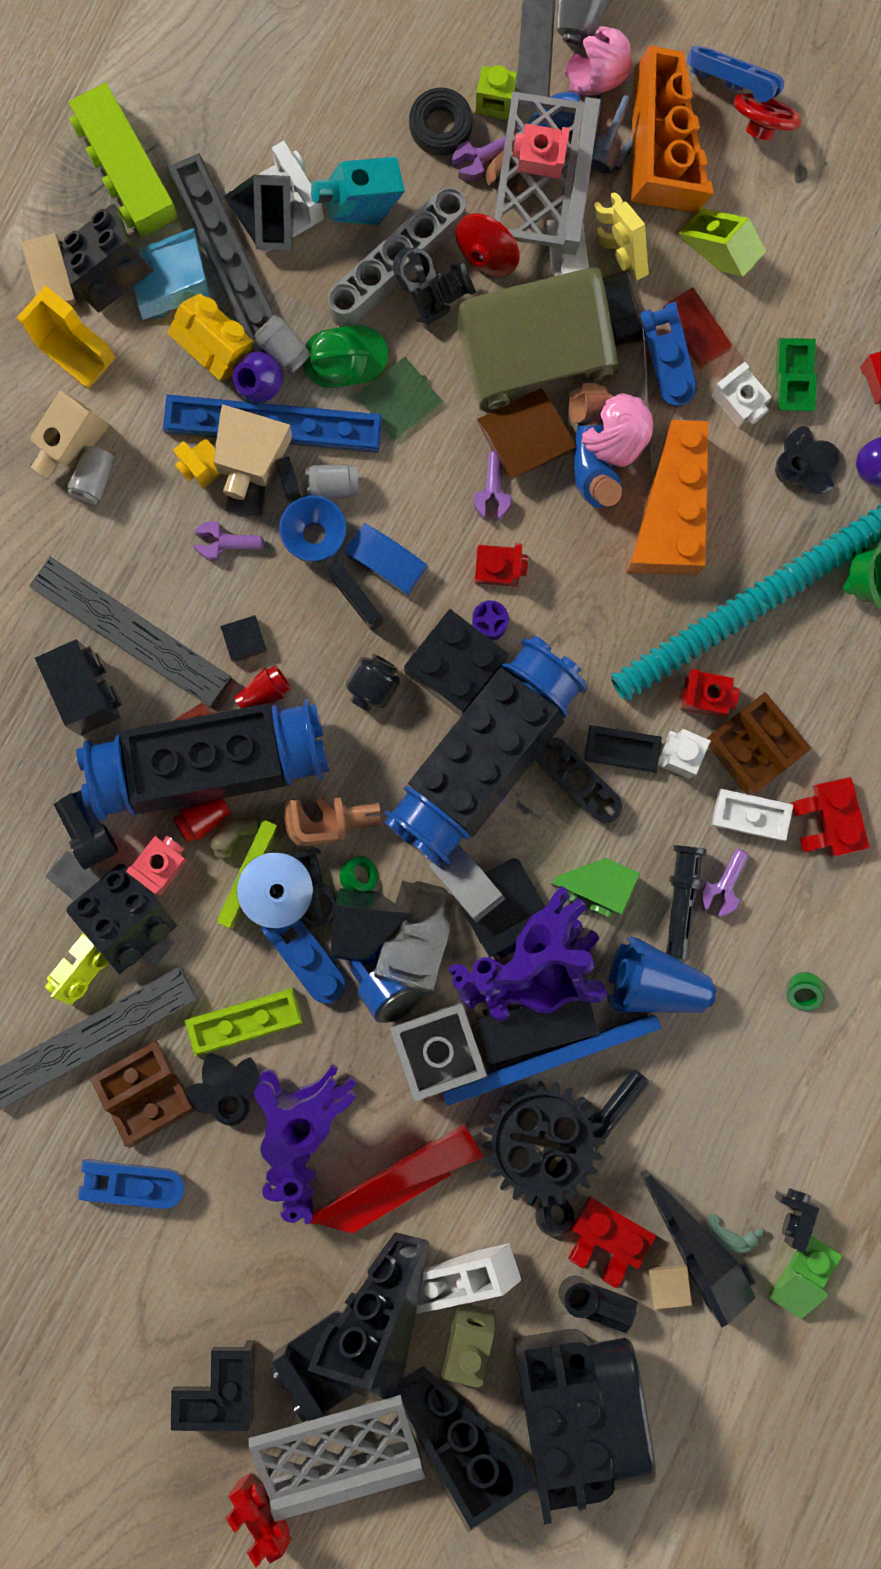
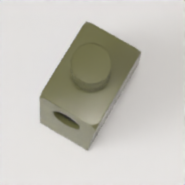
M470 1304L456 1306L441 1370V1376L444 1380L482 1389L495 1333L494 1310ZM468 1322H476L481 1324L483 1327L473 1326Z

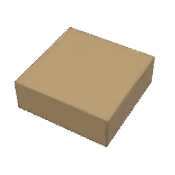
M685 1264L648 1268L652 1307L654 1310L692 1305L688 1269Z

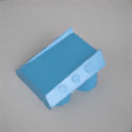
M194 228L139 248L152 262L154 268L151 274L134 286L142 320L150 317L154 319L166 317L172 309L178 308L183 301L200 293L206 297L210 296Z

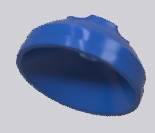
M309 495L293 501L286 508L280 520L279 532L285 548L291 555L301 561L318 563L330 559L340 550L346 537V522L343 513L334 502L321 496ZM310 525H320L325 530V537L318 544L308 543L304 539V532Z

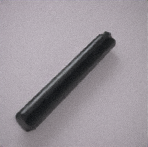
M633 1070L592 1120L591 1123H601L603 1125V1129L595 1133V1137L605 1140L649 1085V1080L639 1071ZM571 1147L567 1153L575 1154L576 1148ZM564 1158L551 1172L550 1175L553 1178H559L566 1173L567 1162Z

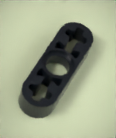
M552 737L545 747L548 746L550 749H554L556 746L561 749L559 758L565 764L571 758L576 764L568 767L563 776L560 777L556 772L562 767L554 760L547 763L544 760L547 753L543 749L536 757L538 765L593 821L599 824H608L616 820L622 811L620 797L565 741ZM579 770L587 774L589 785L585 790L575 791L569 786L568 777L573 771ZM596 784L601 788L596 793L599 799L605 801L609 798L613 802L610 807L613 812L611 816L607 813L601 816L598 815L596 810L599 805L593 798L587 804L582 800L583 797L587 796L594 789Z

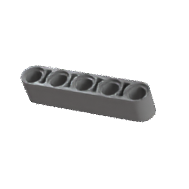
M447 187L438 191L332 287L328 294V303L331 319L335 324L340 327L357 324L400 285L393 272V261L389 259L391 255L397 254L401 249L412 247L424 250L431 257L455 235L457 224L466 214V200L460 190ZM445 207H454L458 211L449 215L441 210ZM421 230L432 233L428 238H419L415 234ZM415 254L422 265L421 258L419 257V255ZM408 257L403 267L406 278L415 271ZM368 277H375L380 280L374 286H367L363 283ZM345 300L354 304L348 310H341L336 307L338 303Z

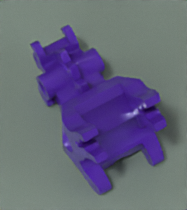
M561 886L553 894L549 904L542 911L531 916L516 939L514 957L507 965H501L498 960H493L490 957L478 959L473 966L472 973H469L468 969L461 964L452 965L449 968L451 975H453L452 982L464 1005L469 1009H474L478 1003L485 1002L492 1017L496 1021L501 1022L510 1016L509 1011L506 1009L507 1004H521L535 1012L552 1013L570 1001L602 1002L607 995V990L602 981H584L582 973H589L594 969L595 962L589 951L599 940L598 934L593 930L585 937L578 939L584 928L577 918L586 910L585 903L577 899L571 905H565L563 908L570 895L568 890Z
M333 1063L320 1079L312 1084L302 1086L295 1092H287L281 1088L279 1077L275 1070H263L254 1091L255 1099L268 1120L260 1152L271 1167L266 1173V1180L268 1182L263 1186L262 1195L269 1201H283L282 1208L284 1210L280 1211V1216L289 1223L297 1222L301 1218H305V1224L311 1222L314 1204L310 1197L314 1194V1189L308 1183L316 1177L317 1172L306 1167L305 1164L310 1159V1153H314L330 1133L331 1121L338 1113L344 1111L356 1097V1093L351 1090L356 1085L357 1079L350 1076L344 1084H336L333 1076L337 1073L338 1067Z

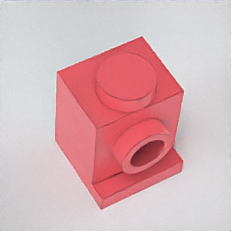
M525 123L524 133H516L512 157L519 158L517 171L560 179L570 128L562 127V130ZM536 146H541V147H546V148H544V149H539V148H537Z
M168 835L163 840L154 836L126 872L153 893L162 895L188 861L181 854L185 848ZM157 855H161L164 858V865L160 869H155L152 866V859Z

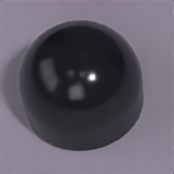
M551 1197L549 1208L543 1207L542 1203L539 1204L535 1213V1221L538 1228L544 1234L560 1236L572 1229L575 1215L572 1206L566 1199L565 1205H559L555 1197ZM552 1206H558L564 1212V1219L561 1225L556 1224L552 1219Z

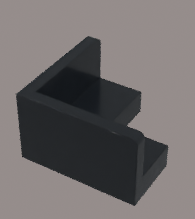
M247 1340L244 1347L212 1348L210 1387H173L171 1390V1431H249L254 1418L255 1340Z

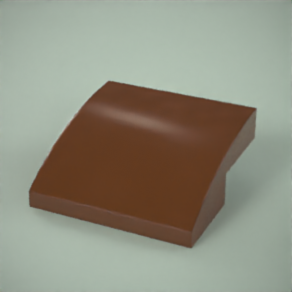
M542 388L477 419L491 450L495 451L509 481L574 451L576 448L562 419Z
M766 692L706 738L710 740L708 746L743 791L747 795L752 796L811 750V747Z
M157 1041L152 1042L90 1078L104 1110L110 1113L125 1147L132 1148L196 1111L191 1106L184 1086Z

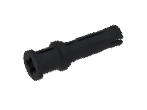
M673 845V851L676 852L674 875L670 876L669 879L674 889L666 953L674 958L689 960L697 889L700 890L701 886H703L700 872L702 856L706 855L707 849Z

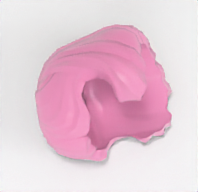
M600 26L596 30L595 36H588L583 39L587 57H581L577 53L569 59L564 70L566 77L569 79V89L571 92L584 96L600 95L618 87L629 77L632 69L630 42L620 30Z
M624 393L618 394L606 401V405L601 412L604 430L601 433H597L593 427L583 433L582 443L586 445V449L592 452L597 459L618 467H625L637 460L648 445L653 432V418L650 409L641 398L632 397Z

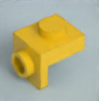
M207 439L202 440L193 449L184 441L173 449L178 460L174 466L187 482L194 479L203 490L221 475V473L217 472L214 465L215 448Z

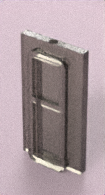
M402 880L395 904L410 914L384 941L374 978L433 994L456 910L457 900L443 887L421 881L410 883Z

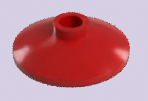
M481 213L468 214L459 221L455 231L456 242L462 255L474 268L493 277H506L514 272L520 261V252L516 240L503 224Z

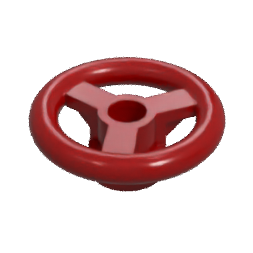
M745 92L738 94L734 99L735 108L749 119L745 131L758 139L769 141L772 140L775 130L792 131L798 129L801 125L800 115L790 106L774 98L763 103L757 101L753 93Z

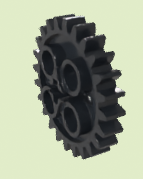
M538 1081L536 1092H533L528 1084H523L524 1095L522 1096L510 1090L509 1094L512 1102L508 1105L504 1101L498 1100L497 1103L502 1109V1113L500 1115L489 1113L488 1115L496 1122L495 1126L483 1128L484 1132L492 1136V1141L482 1143V1147L492 1150L493 1153L484 1159V1163L489 1165L496 1164L497 1166L490 1174L491 1178H505L500 1186L502 1191L515 1187L512 1196L514 1200L518 1201L524 1193H527L526 1200L529 1206L535 1204L537 1197L541 1198V1203L545 1208H549L551 1197H555L559 1205H565L564 1193L566 1192L575 1199L579 1198L576 1186L580 1184L589 1189L591 1186L585 1178L586 1175L589 1173L599 1176L600 1174L592 1166L593 1161H603L605 1159L603 1155L595 1152L596 1147L606 1144L604 1139L595 1137V1133L603 1129V1125L590 1122L597 1114L596 1110L593 1108L583 1111L582 1109L587 1100L582 1096L573 1102L574 1090L570 1087L561 1095L560 1085L557 1082L553 1083L550 1092L546 1090V1086L542 1081ZM535 1111L539 1117L537 1126L533 1130L524 1131L521 1126L522 1116L526 1112ZM564 1120H572L576 1126L574 1135L569 1139H560L557 1134V1127ZM513 1134H520L533 1139L543 1140L545 1134H547V1139L554 1144L575 1147L576 1153L568 1154L544 1148L541 1154L540 1148L533 1144L513 1141L511 1136ZM526 1148L530 1154V1161L526 1167L516 1169L512 1162L513 1155L518 1149ZM563 1157L567 1162L566 1173L559 1178H553L549 1172V1164L554 1158Z

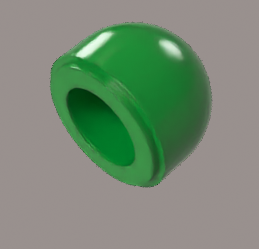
M355 856L342 865L339 872V880L342 887L346 890L368 892L376 886L378 873L370 859L364 856ZM355 866H361L367 870L368 879L365 884L360 883L356 879L354 874Z
M800 972L790 979L787 985V1000L794 1008L802 1011H811L823 1004L825 988L822 980L817 975L810 972ZM807 988L813 990L815 995L808 1001H801L795 993L800 989Z

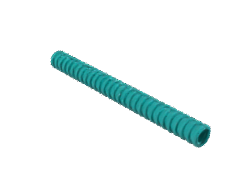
M881 503L877 505L876 510L870 509L867 512V516L861 515L858 517L857 522H850L848 528L842 527L839 529V534L833 533L830 535L829 540L823 539L820 541V546L814 545L811 547L810 552L804 551L801 554V558H793L792 564L785 563L782 566V570H774L773 576L766 575L763 578V582H755L754 588L747 587L744 590V594H736L735 600L729 599L726 601V606L719 605L716 607L715 613L710 611L706 615L707 618L700 617L697 619L696 625L691 623L687 627L688 630L681 629L678 631L677 637L674 635L670 636L668 643L662 641L659 643L658 649L651 648L649 655L642 654L639 661L632 660L630 667H621L619 674L613 672L611 674V681L622 699L628 702L633 699L632 695L636 694L639 696L642 694L643 688L650 689L652 682H661V677H669L671 670H680L682 663L688 665L690 658H699L701 651L703 653L708 652L709 646L716 647L719 645L720 639L725 641L729 637L728 634L735 635L738 633L739 627L741 629L746 628L748 621L754 623L757 621L758 615L760 617L766 615L767 609L773 611L776 609L777 603L779 605L785 603L786 597L791 599L795 596V592L801 593L804 591L805 585L807 587L812 586L814 579L820 581L823 579L824 574L829 575L833 572V567L836 569L842 567L843 562L848 563L852 560V556L855 557L861 554L862 550L867 551L871 548V544H878L881 540Z

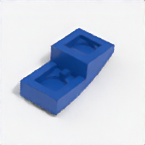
M365 522L344 550L348 558L372 571L380 580L407 596L429 567L409 550Z

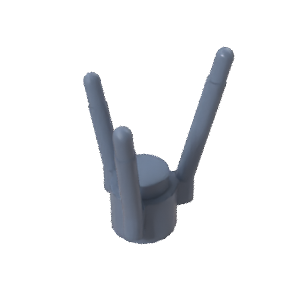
M604 92L597 95V99H600L591 168L604 174H611L614 168L617 170L621 169L625 158L632 150V137L622 150L619 148L621 145L620 141L615 138L629 103V97L624 96L622 98L608 134H603L598 139L604 104Z

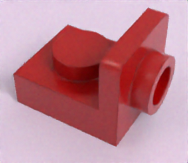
M515 543L514 548L478 545L475 570L476 584L518 587L520 576H527L528 555L522 554L521 543Z

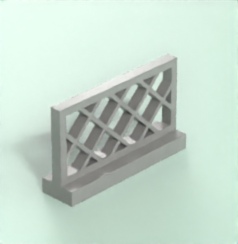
M512 92L494 219L501 223L502 216L515 208L525 222L516 230L508 229L517 242L562 248V253L576 255L581 238L600 99L586 97L583 103ZM518 105L534 107L540 115L531 125L540 126L545 122L549 128L554 129L559 128L551 119L552 116L559 111L575 113L574 123L569 127V136L572 134L571 144L568 142L566 149L569 158L564 162L562 170L563 172L567 169L566 179L562 175L560 179L555 178L564 189L563 196L552 204L540 188L554 178L545 176L536 183L529 173L517 171L519 160L517 157H512V145H514L516 134L514 135L515 125L520 131L518 134H523L525 125L517 116ZM536 146V147L539 148V149H544V148H546V147ZM511 161L515 167L508 171ZM520 173L530 188L515 198L506 184L510 178ZM535 193L545 206V209L530 218L520 203ZM506 196V198L509 200V203L503 207L504 198ZM562 204L561 214H559L556 208ZM550 213L559 225L558 235L542 234L535 223Z
M401 1395L248 1438L249 1449L269 1496L271 1513L275 1522L425 1479L420 1447L417 1438L414 1437ZM393 1412L397 1413V1417L390 1425L377 1421L380 1416ZM348 1425L359 1427L353 1436L339 1432V1430ZM368 1431L382 1435L376 1444L363 1440ZM313 1435L321 1438L315 1447L301 1442L303 1438ZM392 1439L402 1441L399 1443L388 1445ZM331 1441L344 1445L339 1454L325 1450ZM274 1446L283 1449L278 1457L262 1453V1450ZM355 1449L364 1452L350 1456ZM293 1452L307 1457L301 1465L287 1461ZM317 1460L325 1462V1464L312 1467ZM279 1471L288 1473L287 1475L274 1478Z

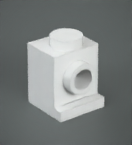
M746 362L742 363L717 383L711 395L738 428L748 420L751 424H754L769 411L766 405L771 399V395L748 370L749 365ZM743 390L750 399L743 398L740 391Z
M682 729L679 733L670 731L659 755L658 766L690 779L697 774L710 740L685 729Z

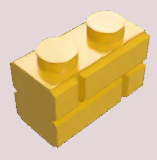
M201 293L183 301L179 305L174 316L175 320L172 321L167 333L221 382L233 376L235 364L242 356L251 351L255 343L244 332L242 325L230 320L218 309L213 299L203 296Z

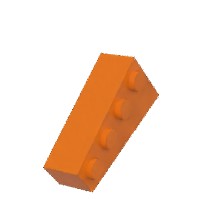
M650 45L634 67L630 202L697 213L713 196L714 190L712 181L707 180L705 167L708 162L705 150H701L697 132L700 130L698 116H694L690 100L693 94L684 52Z
M671 421L665 433L626 573L698 576L705 567L708 421Z

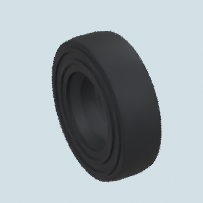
M442 87L429 89L418 96L411 107L409 129L412 138L422 150L430 154L448 155L454 153L459 144L469 139L472 132L473 116L467 100L460 93L452 89ZM436 110L448 111L454 117L455 124L446 133H436L427 124L429 115Z

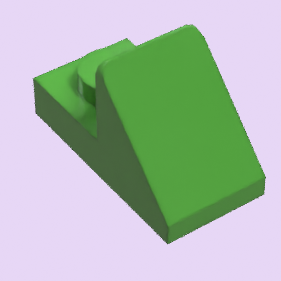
M811 1235L806 1253L799 1250L795 1251L768 1298L798 1318H804L829 1296V1293L823 1288L841 1260L842 1255Z

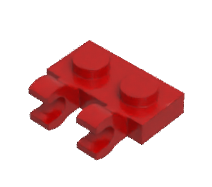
M852 777L814 785L812 787L815 796L790 802L793 804L792 811L794 817L819 811L824 832L799 838L803 852L828 847L830 857L870 848Z
M589 1196L571 1229L579 1234L580 1237L572 1248L568 1259L584 1269L592 1255L595 1244L613 1254L600 1278L617 1289L625 1275L628 1264L637 1269L640 1268L656 1235Z
M250 1472L237 1481L228 1495L234 1508L226 1516V1520L234 1533L245 1523L255 1540L248 1549L247 1555L254 1566L257 1567L265 1557L269 1564L283 1557L292 1538L285 1519L274 1521L267 1491L260 1482L255 1480Z

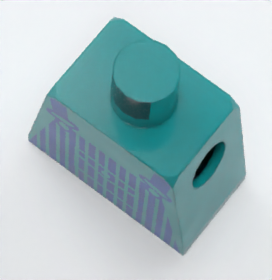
M397 157L343 161L338 164L328 180H314L311 184L312 201L314 203H326L329 218L333 222L379 225L405 192Z

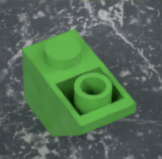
M604 858L553 878L550 885L558 889L563 886L568 890L570 895L569 901L574 902L579 897L592 903L591 911L610 918L612 913L616 915L623 913L640 873L608 858Z

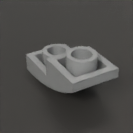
M459 844L448 856L451 861L449 865L444 862L439 867L433 863L429 865L433 873L475 922H478L505 900L500 891Z

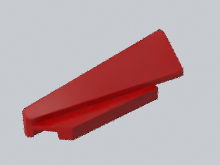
M464 1123L313 1210L312 1220L309 1224L316 1223L345 1232L355 1233L451 1176L450 1171L478 1161L484 1155Z

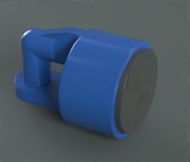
M384 943L369 957L368 962L345 960L348 968L360 984L358 995L375 1021L389 1023L398 1020L408 1014L419 1003L423 992L422 987L403 959L387 948ZM376 960L380 967L368 974L364 966Z

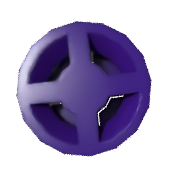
M488 600L481 602L473 612L472 626L491 641H496L507 630L509 620L507 609L497 601Z

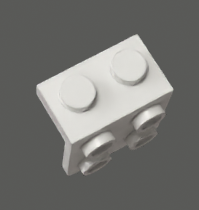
M282 141L271 148L275 165L258 175L291 176L295 197L293 237L324 220L322 203H314L312 201L311 184L313 181L310 182L304 173L306 166L296 150L291 152L286 143ZM260 249L262 252H269V251H271V250H263V249Z

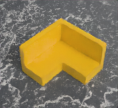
M46 285L17 317L18 322L33 345L85 388H90L116 358L109 344L84 325L74 308Z

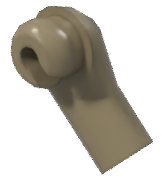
M258 816L225 821L211 837L210 847L213 849L214 855L220 859L228 858L233 853L232 845L238 837L256 835L260 828Z

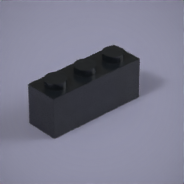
M570 1001L552 1013L535 1012L520 1004V1007L509 1009L510 1016L501 1022L496 1021L492 1017L489 1008L482 1010L484 1016L476 1018L489 1064L599 1035L591 1003L586 1001Z

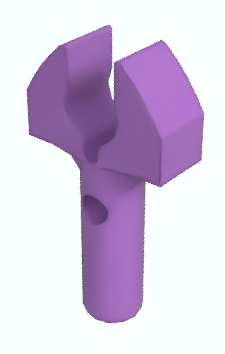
M506 136L480 149L472 147L469 140L459 144L452 158V167L464 160L474 162L471 166L459 170L458 178L473 182L483 178L485 162L497 157L504 150Z
M495 451L488 454L486 488L481 493L475 492L474 508L478 515L485 520V504L490 501L491 497H494V501L498 504L497 521H499L510 509L511 495L504 494L500 489L502 465Z
M208 521L194 531L196 536H212L216 539L210 546L193 545L196 551L207 560L219 561V554L225 549L262 550L264 547V538L262 536L225 534L221 530L219 522Z
M741 849L735 850L720 881L713 885L708 882L704 884L700 892L704 910L708 909L712 902V897L722 891L724 902L716 916H723L736 910L740 899L734 896L733 887L749 858L747 852Z

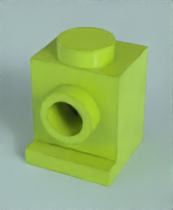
M482 65L476 92L475 114L508 120L512 92H516L517 72L510 71L502 65H494L492 67ZM485 99L504 101V105L485 102Z

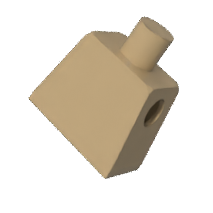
M60 390L30 437V441L41 449L30 467L46 479H49L60 463L74 469L86 446H94L109 428L110 424L86 405Z
M222 405L214 465L217 472L228 475L223 490L225 495L244 500L249 482L260 486L268 485L277 468V459L283 457L291 442L293 435L289 424Z

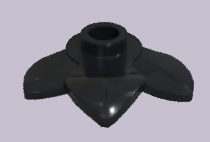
M808 426L797 427L784 440V452L776 461V476L785 485H801L813 494L827 493L834 488L833 481L827 472L838 463L840 450L831 442L824 440L814 441Z
M214 1053L208 1054L202 1067L203 1083L187 1087L185 1089L187 1098L195 1110L200 1113L213 1114L224 1125L232 1126L241 1123L249 1113V1098L254 1094L255 1088L259 1083L256 1063L249 1057L234 1067L224 1057ZM228 1099H234L238 1103V1110L235 1113H230L225 1109V1102Z

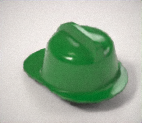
M352 325L326 329L315 333L307 341L305 347L311 354L302 365L306 375L312 382L324 388L364 384L375 380L383 372L388 362V348L383 337L376 330L368 326Z
M881 542L876 549L854 557L850 566V574L843 586L845 593L853 594L861 601L873 602L878 609H881Z

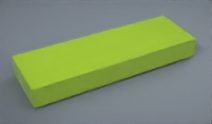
M266 820L262 821L217 918V923L234 929L242 912L237 896L239 877L244 868L253 859L269 853L280 830V827Z
M294 988L184 1020L194 1056L304 1024Z

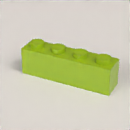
M107 82L69 100L68 103L73 116L68 119L79 139L84 136L86 137L90 146L86 147L85 150L94 168L96 169L100 166L103 168L106 176L101 179L111 199L117 196L123 206L118 209L127 228L135 227L140 238H143L178 220L179 218L170 196Z

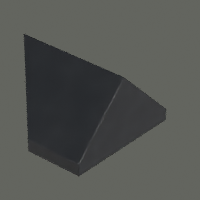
M254 174L224 196L255 243L256 249L292 251L295 197L291 176Z
M339 888L334 907L330 958L368 962L369 957L410 913L376 891L354 892Z

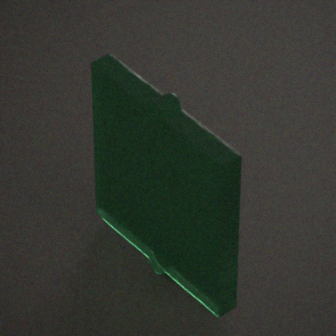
M406 357L402 358L356 395L370 413L382 414V428L393 441L442 404V400L427 383V377L425 375L421 376Z

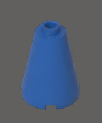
M629 936L627 940L630 943L628 945L621 943L608 978V982L614 983V994L607 993L609 1006L613 1010L619 1012L703 1013L707 1007L713 1005L716 998V987L713 985L710 976L639 938Z

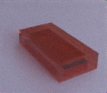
M694 287L666 303L669 304L676 301L688 352L700 369L731 350L733 345Z

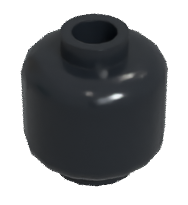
M372 654L370 658H360L346 681V688L353 695L350 701L366 711H370L372 706L376 708L386 707L400 684V677L396 673L398 667L376 654Z

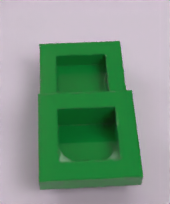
M777 339L776 391L778 411H815L817 374H814L816 339Z

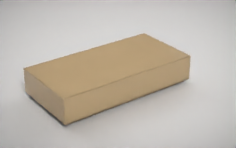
M56 233L21 242L35 294L37 295L46 285L69 305L77 304L73 288L69 283L61 246Z

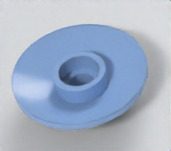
M267 853L253 859L242 871L237 885L238 901L243 912L253 922L268 928L285 927L299 920L307 911L313 894L312 881L307 869L297 859L283 853ZM274 884H280L283 887V894L279 898H272L269 893L271 886Z

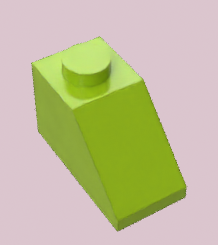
M701 208L679 232L682 240L719 271L741 277L749 272L766 252L751 220L747 217Z

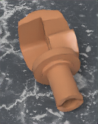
M334 797L333 808H331L325 801L319 798L316 801V805L323 817L320 822L316 823L311 821L305 814L300 800H285L284 820L289 838L299 847L346 841V833H349V829L372 826L380 827L382 825L381 816L365 817L366 814L380 812L379 802L346 807L345 804H342L341 797Z

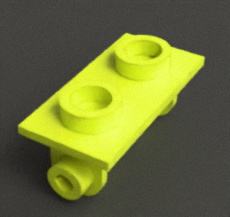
M84 933L68 951L77 959L76 962L72 964L68 959L63 958L46 978L49 982L45 985V988L52 993L50 996L71 1006L85 994L88 985L98 972L109 964Z

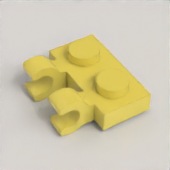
M617 193L610 194L612 207L604 208L598 201L594 203L597 220L604 224H613V233H606L602 227L597 228L598 241L604 248L616 249L614 254L618 265L623 271L628 270L637 281L649 274L645 224L626 201L622 203L621 197Z

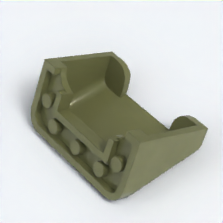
M598 268L581 269L478 295L465 300L458 307V332L479 409L487 406L489 409H499L507 406L510 403L509 399L514 396L515 390L581 373H584L586 379H593L594 383H601L612 379L614 374L618 373L619 363L605 287L600 269Z

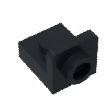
M792 1188L788 1189L787 1194L776 1191V1200L794 1207L793 1214L789 1212L783 1223L782 1234L785 1235L784 1242L791 1248L806 1253L820 1208L809 1202L811 1195Z

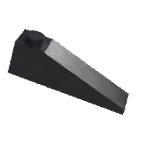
M647 1170L641 1172L640 1175L708 1311L721 1328L728 1325L756 1298L750 1287L756 1284L748 1266L745 1262L739 1265L714 1237Z
M424 1366L400 1380L395 1396L401 1395L411 1428L468 1533L537 1486L517 1450L492 1430L480 1416H477L462 1403L450 1389Z

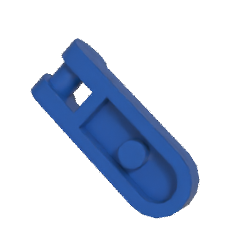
M692 46L690 49L687 64L692 67L691 72L697 76L711 78L713 75L723 79V85L734 90L749 89L753 91L755 99L763 103L778 96L784 89L783 78L774 72L708 47Z
M676 301L666 304L665 309L652 312L649 309L640 312L659 391L663 400L673 407H684L690 404L696 395L697 387ZM670 323L672 332L658 336L656 326Z
M301 918L293 924L281 928L260 927L311 997L325 1004L332 1003L343 995L345 990L343 974ZM293 927L299 936L287 944L281 935Z
M84 1159L82 1160L81 1172L85 1173L83 1186H79L78 1199L166 1209L178 1204L184 1196L186 1185L183 1176L178 1171L170 1168ZM100 1175L109 1176L107 1189L98 1187Z

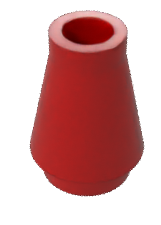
M276 665L269 669L264 667L234 698L240 709L270 704L286 698L285 693L291 690V686L285 675Z
M217 799L180 809V814L173 817V821L186 843L194 839L198 842L224 818L231 815L225 801Z

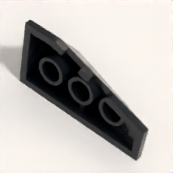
M397 1232L392 1235L369 1267L368 1278L356 1294L350 1293L344 1302L347 1304V1307L334 1324L329 1322L322 1332L307 1369L308 1372L354 1393L377 1401L395 1396L406 1366L429 1247L427 1240Z

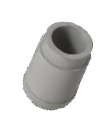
M273 315L254 335L257 344L274 357L280 366L286 368L290 374L297 370L311 354L305 347V343L280 316Z
M86 446L68 484L69 496L87 505L94 506L99 503L103 497L113 467L114 456L101 448Z
M348 464L312 465L305 469L307 496L337 499L348 498L350 495H359L357 466H348Z

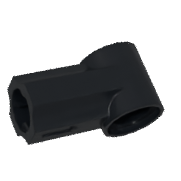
M81 790L70 793L53 804L71 838L69 841L71 850L84 870L119 852L108 828L103 823L101 824L97 816L93 814L91 806H85Z
M569 1276L560 1284L558 1291L559 1299L572 1316L586 1318L626 1334L630 1327H632L636 1316L637 1300L590 1283L581 1276ZM578 1288L586 1289L587 1295L581 1304H570L569 1298L572 1291Z

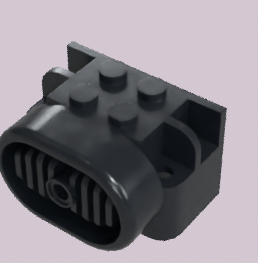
M564 1329L513 1338L544 1525L552 1523L550 1512L552 1510L577 1506L579 1513L586 1512L587 1504L607 1500L614 1493V1490L653 1483L656 1478L654 1449L640 1369L632 1342L627 1338H619L590 1343L588 1337L578 1329Z

